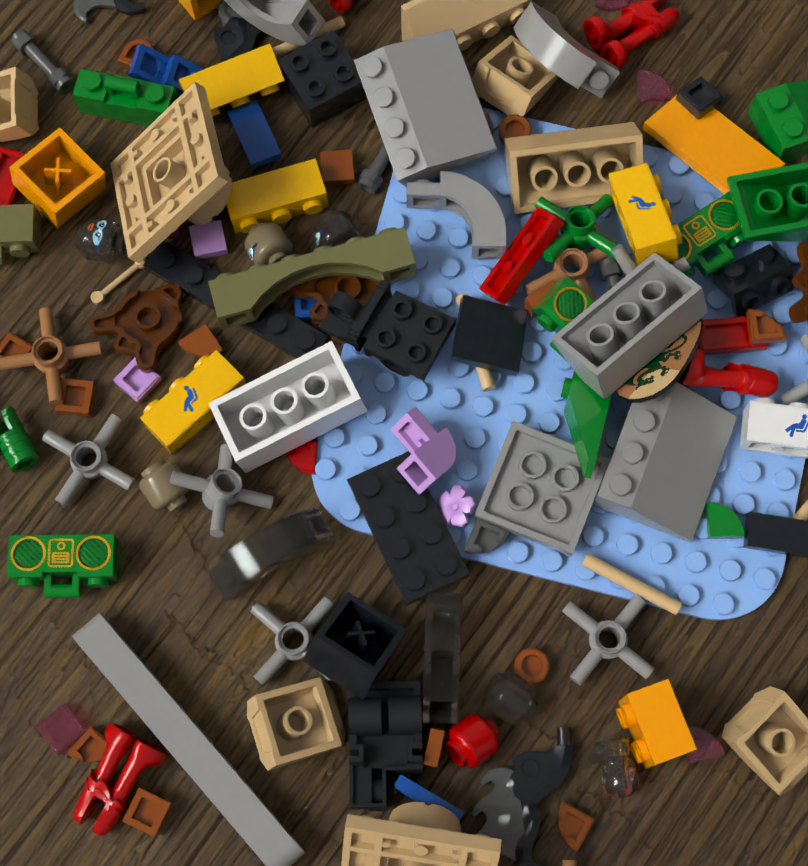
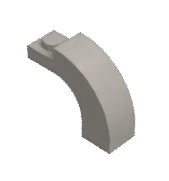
M224 0L236 13L256 28L274 38L294 45L304 46L312 42L326 22L309 0Z
M532 1L513 27L520 42L537 60L577 89L581 86L602 98L620 73L617 66L591 52L573 39L563 29L556 15Z
M440 171V183H433L425 179L417 180L414 183L407 182V208L445 209L458 214L465 220L472 236V259H500L506 251L504 215L496 199L480 183L467 176L449 171Z

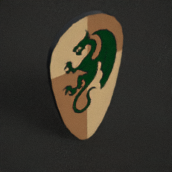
M701 318L620 386L616 390L620 398L629 403H642L666 393L677 381H681L684 371L702 338L703 319Z

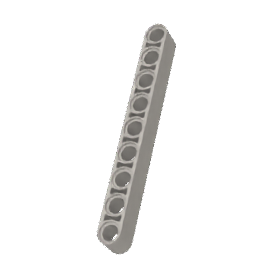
M100 612L72 635L76 643L266 866H292L306 853Z

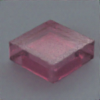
M65 703L36 726L57 755H61L86 732L85 727Z

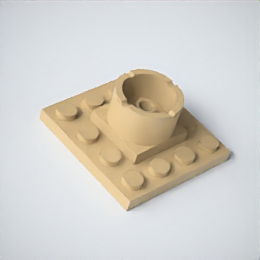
M194 82L110 163L128 258L140 263L186 220L195 225L209 223L213 220V216H218L229 199L232 179L229 176L228 168L224 166L205 87L197 82Z
M409 802L392 810L388 821L375 819L368 815L357 816L347 814L341 866H498L502 839L491 838L484 834L461 833L460 821L450 810L436 804L428 806L424 802Z

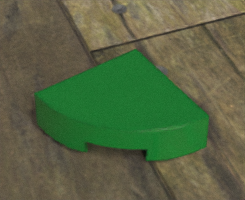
M707 502L705 506L708 539H733L745 536L743 525L733 511L721 504Z

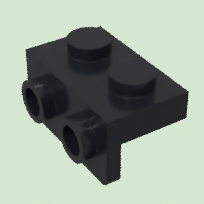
M770 244L712 274L713 283L731 300L733 314L736 317L745 315L748 309L756 310L794 289L792 284V264Z

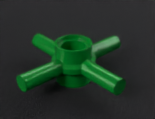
M604 194L590 208L578 205L569 208L567 212L544 197H540L535 204V208L539 207L557 216L564 222L560 228L562 235L542 253L543 258L547 262L552 263L567 248L583 250L591 244L616 260L611 250L617 245L596 232L597 225L595 222L613 205L612 197Z

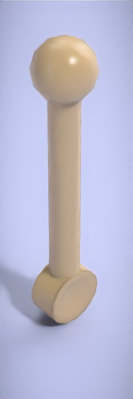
M144 258L140 263L135 262V264L103 290L94 291L90 296L91 301L95 305L103 304L108 293L135 271L144 269L147 259Z

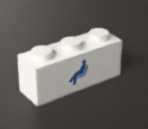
M769 398L750 400L743 410L740 449L808 458V404L799 402L790 403L789 405L775 404V401Z

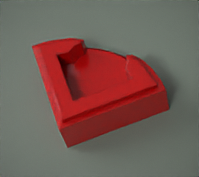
M309 441L286 453L289 457L288 459H290L289 461L292 462L291 464L298 468L297 470L300 469V472L306 475H316L315 466L317 464L318 441Z

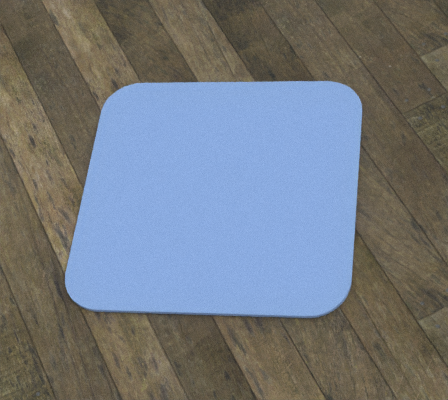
M483 108L484 113H489L492 120L493 138L498 150L454 168L449 172L458 173L475 180L485 187L496 199L505 219L507 250L534 212L513 213L506 172L505 147L498 135L500 123L507 117V114ZM526 118L531 124V135L574 130V128ZM643 144V164L648 163L652 175L658 174L662 186V194L660 196L662 200L668 199L672 211V218L670 219L672 225H678L724 195L669 150ZM393 171L375 235L386 228L394 227L399 229L405 227L416 262L417 276L389 284L392 296L397 290L455 318L456 324L459 309L455 298L458 295L468 294L470 297L500 304L479 289L500 259H472L471 231L465 220L458 214L445 209L407 208V187L397 181ZM440 175L429 180L433 183H440ZM613 203L595 221L597 225L596 232L610 241L613 240L616 245L623 244L637 266ZM593 204L581 205V206H586V207L590 208ZM566 207V208H561V209L564 210L565 212H567V210H568L569 208H571V207ZM745 241L735 249L731 246L728 247L735 258L729 264L770 244L792 264L794 276L801 267L797 256V246L801 242ZM590 244L586 249H583L581 251H583L586 254L596 249V247ZM714 251L704 259L709 261L718 255V252ZM541 255L534 268L529 271L518 286L516 293L505 305L523 310L525 297L529 296L524 285L553 271L555 260L549 263ZM598 262L590 266V272L586 280L599 299L609 290L607 281L604 282L601 279ZM572 264L564 266V269L570 273L580 271L578 267ZM695 266L694 270L696 272L690 279L703 288L708 311L702 319L736 317L733 314L731 300L713 283L712 275L707 278L704 277ZM624 272L620 277V280H622L626 276ZM795 286L792 291L756 309L765 312V315L771 317L777 324L783 327L787 338L784 343L768 344L767 350L705 355L706 366L715 369H723V367L728 366V363L731 362L737 365L742 363L773 371L778 376V388L774 394L769 397L737 394V391L732 390L723 392L721 387H687L737 416L707 502L721 504L733 511L740 519L744 532L746 513L748 512L792 518L795 514L806 458L740 449L743 410L749 401H754L756 398L773 399L775 404L785 405L780 395L808 380V354L800 342V338L808 334V320L794 323L789 317L790 307L803 296L801 289ZM527 315L519 373L516 376L491 371L496 388L487 392L482 390L475 366L450 361L456 326L424 381L411 374L408 377L401 376L385 367L378 358L372 355L371 357L366 356L363 348L358 352L354 346L348 343L344 344L340 357L368 412L318 436L316 475H312L314 488L320 502L326 511L342 525L354 531L373 536L348 485L347 479L408 452L407 448L390 429L407 412L416 407L437 433L446 427L451 433L456 446V458L453 465L428 488L438 510L442 509L438 505L440 495L446 491L450 492L454 485L464 486V490L468 492L466 497H474L477 504L473 508V513L467 514L469 524H466L465 527L454 526L452 523L447 526L463 559L629 601L634 595H637L582 566L587 553L682 602L678 613L716 621L735 619L754 611L772 595L778 586L784 570L786 555L743 548L744 537L708 539L706 506L691 543L592 504L572 557L509 532L508 537L501 546L489 553L469 554L464 552L477 520L474 518L475 512L512 422L515 421L568 443L573 441L564 414L567 399L562 398L561 393L565 377L572 379L574 370L550 346L551 338L556 332L553 331L551 333L544 329L537 321L539 316L531 320ZM614 391L611 395L598 450L599 455L609 459L631 403L622 400L617 391ZM808 396L797 402L808 404ZM642 598L646 602L645 605L661 608L655 605L654 603Z

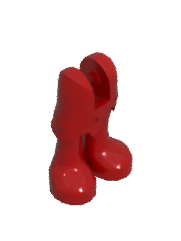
M641 0L623 8L621 16L608 23L599 16H592L584 21L583 29L592 50L595 52L601 50L600 57L620 69L627 63V56L647 40H656L677 23L680 13L675 7H670L658 13L667 0ZM628 29L634 30L633 33L619 41L613 40Z
M697 347L684 371L682 380L677 381L685 387H721L723 392L732 390L737 391V394L769 397L778 388V376L773 371L742 363L737 365L731 362L728 363V366L723 367V369L706 366L704 352L699 347Z
M109 722L105 730L107 744L97 769L92 768L89 777L86 778L84 789L73 813V819L82 825L88 819L98 801L105 804L93 827V832L100 836L109 833L123 815V811L127 807L126 801L144 770L149 766H160L168 756V753L160 747L146 740L137 739L138 736L135 733L114 722ZM133 746L129 758L114 785L111 777L124 754Z

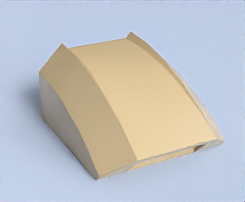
M510 35L478 62L472 81L479 98H483L507 114V116L514 114L524 116L543 97L559 76L537 60L518 39Z
M17 67L0 71V142L33 136L40 129L38 126V90L32 78Z
M323 677L256 694L247 701V719L250 722L260 761L267 771L328 752L345 744L346 729L335 694Z
M770 686L754 693L753 698L724 725L722 738L779 796L791 791L808 773V718L785 691Z

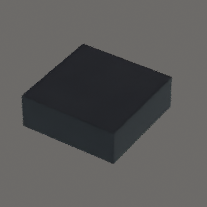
M700 76L677 93L676 100L699 120L722 103L723 96Z

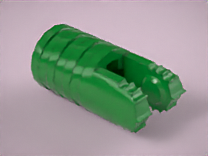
M9 405L1 411L9 431L0 422V450L11 471L17 473L34 466L40 457L15 409Z

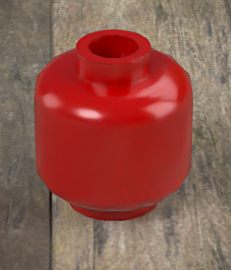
M477 714L467 715L448 730L445 749L452 761L459 767L477 768L497 753L499 748L497 738L499 730L496 724L488 717L483 719Z

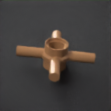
M558 233L555 239L549 245H551L560 237ZM577 248L566 249L556 258L553 271L524 285L525 290L530 295L552 280L556 283L559 279L569 277L595 302L598 298L586 280L590 272V266L610 256L597 248L586 254ZM572 264L578 267L580 271L570 273L564 269V266Z
M45 307L39 310L42 337L34 342L32 352L0 357V369L3 371L35 365L39 371L46 374L49 404L59 405L63 403L60 374L67 370L69 360L101 355L102 346L100 341L66 346L55 336L53 309ZM58 352L53 359L44 360L48 353Z

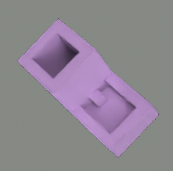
M416 407L407 412L390 429L411 453L396 469L419 495L453 465L456 458V446L451 433L446 427L437 433Z

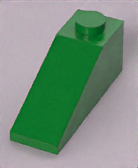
M574 371L572 379L565 377L561 397L567 399L564 414L583 477L591 479L611 395L604 400L585 384Z

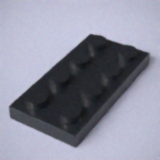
M409 451L347 479L348 485L406 606L470 576L429 489L427 488L419 495L396 469L411 455Z

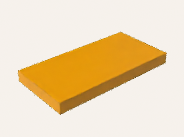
M677 95L646 120L643 125L645 132L723 194L730 191L727 182L729 176L783 167L786 164L715 108L699 120L696 119L676 100Z

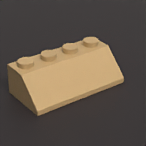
M412 0L401 5L402 40L406 41L453 29L460 49L464 51L472 43L484 37L491 38L500 29L511 24L515 25L532 0Z
M634 122L504 138L506 172L514 214L534 212L536 210L535 204L540 197H544L559 208L595 204L604 194L611 196L609 173L643 164L642 133Z

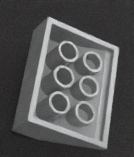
M453 29L383 46L354 60L396 179L405 187H407V182L414 183L421 179L429 180L440 175V171H450L498 150Z
M678 382L666 393L655 399L642 403H631L593 506L691 543L737 416Z

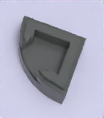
M477 518L464 552L469 554L489 553L503 544L510 531Z

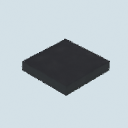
M463 295L460 300L450 361L516 376L520 368L528 311Z

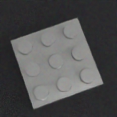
M513 421L474 518L482 519L507 529L511 533L572 557L610 459L598 454L591 479L583 477L574 444Z

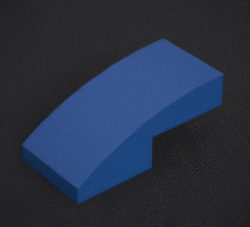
M141 43L136 47L128 76L135 79L176 86L178 95H181L183 91L179 84V79L201 71L203 68L176 54L168 57Z
M257 100L227 111L230 123L252 169L282 158Z

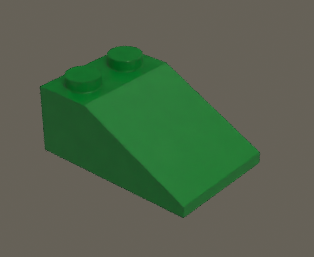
M808 80L784 83L755 94L748 114L765 147L785 163L808 155Z
M808 162L729 176L727 178L744 241L802 242L808 240Z

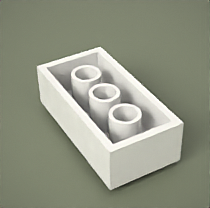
M332 341L208 403L235 462L245 473L368 412Z

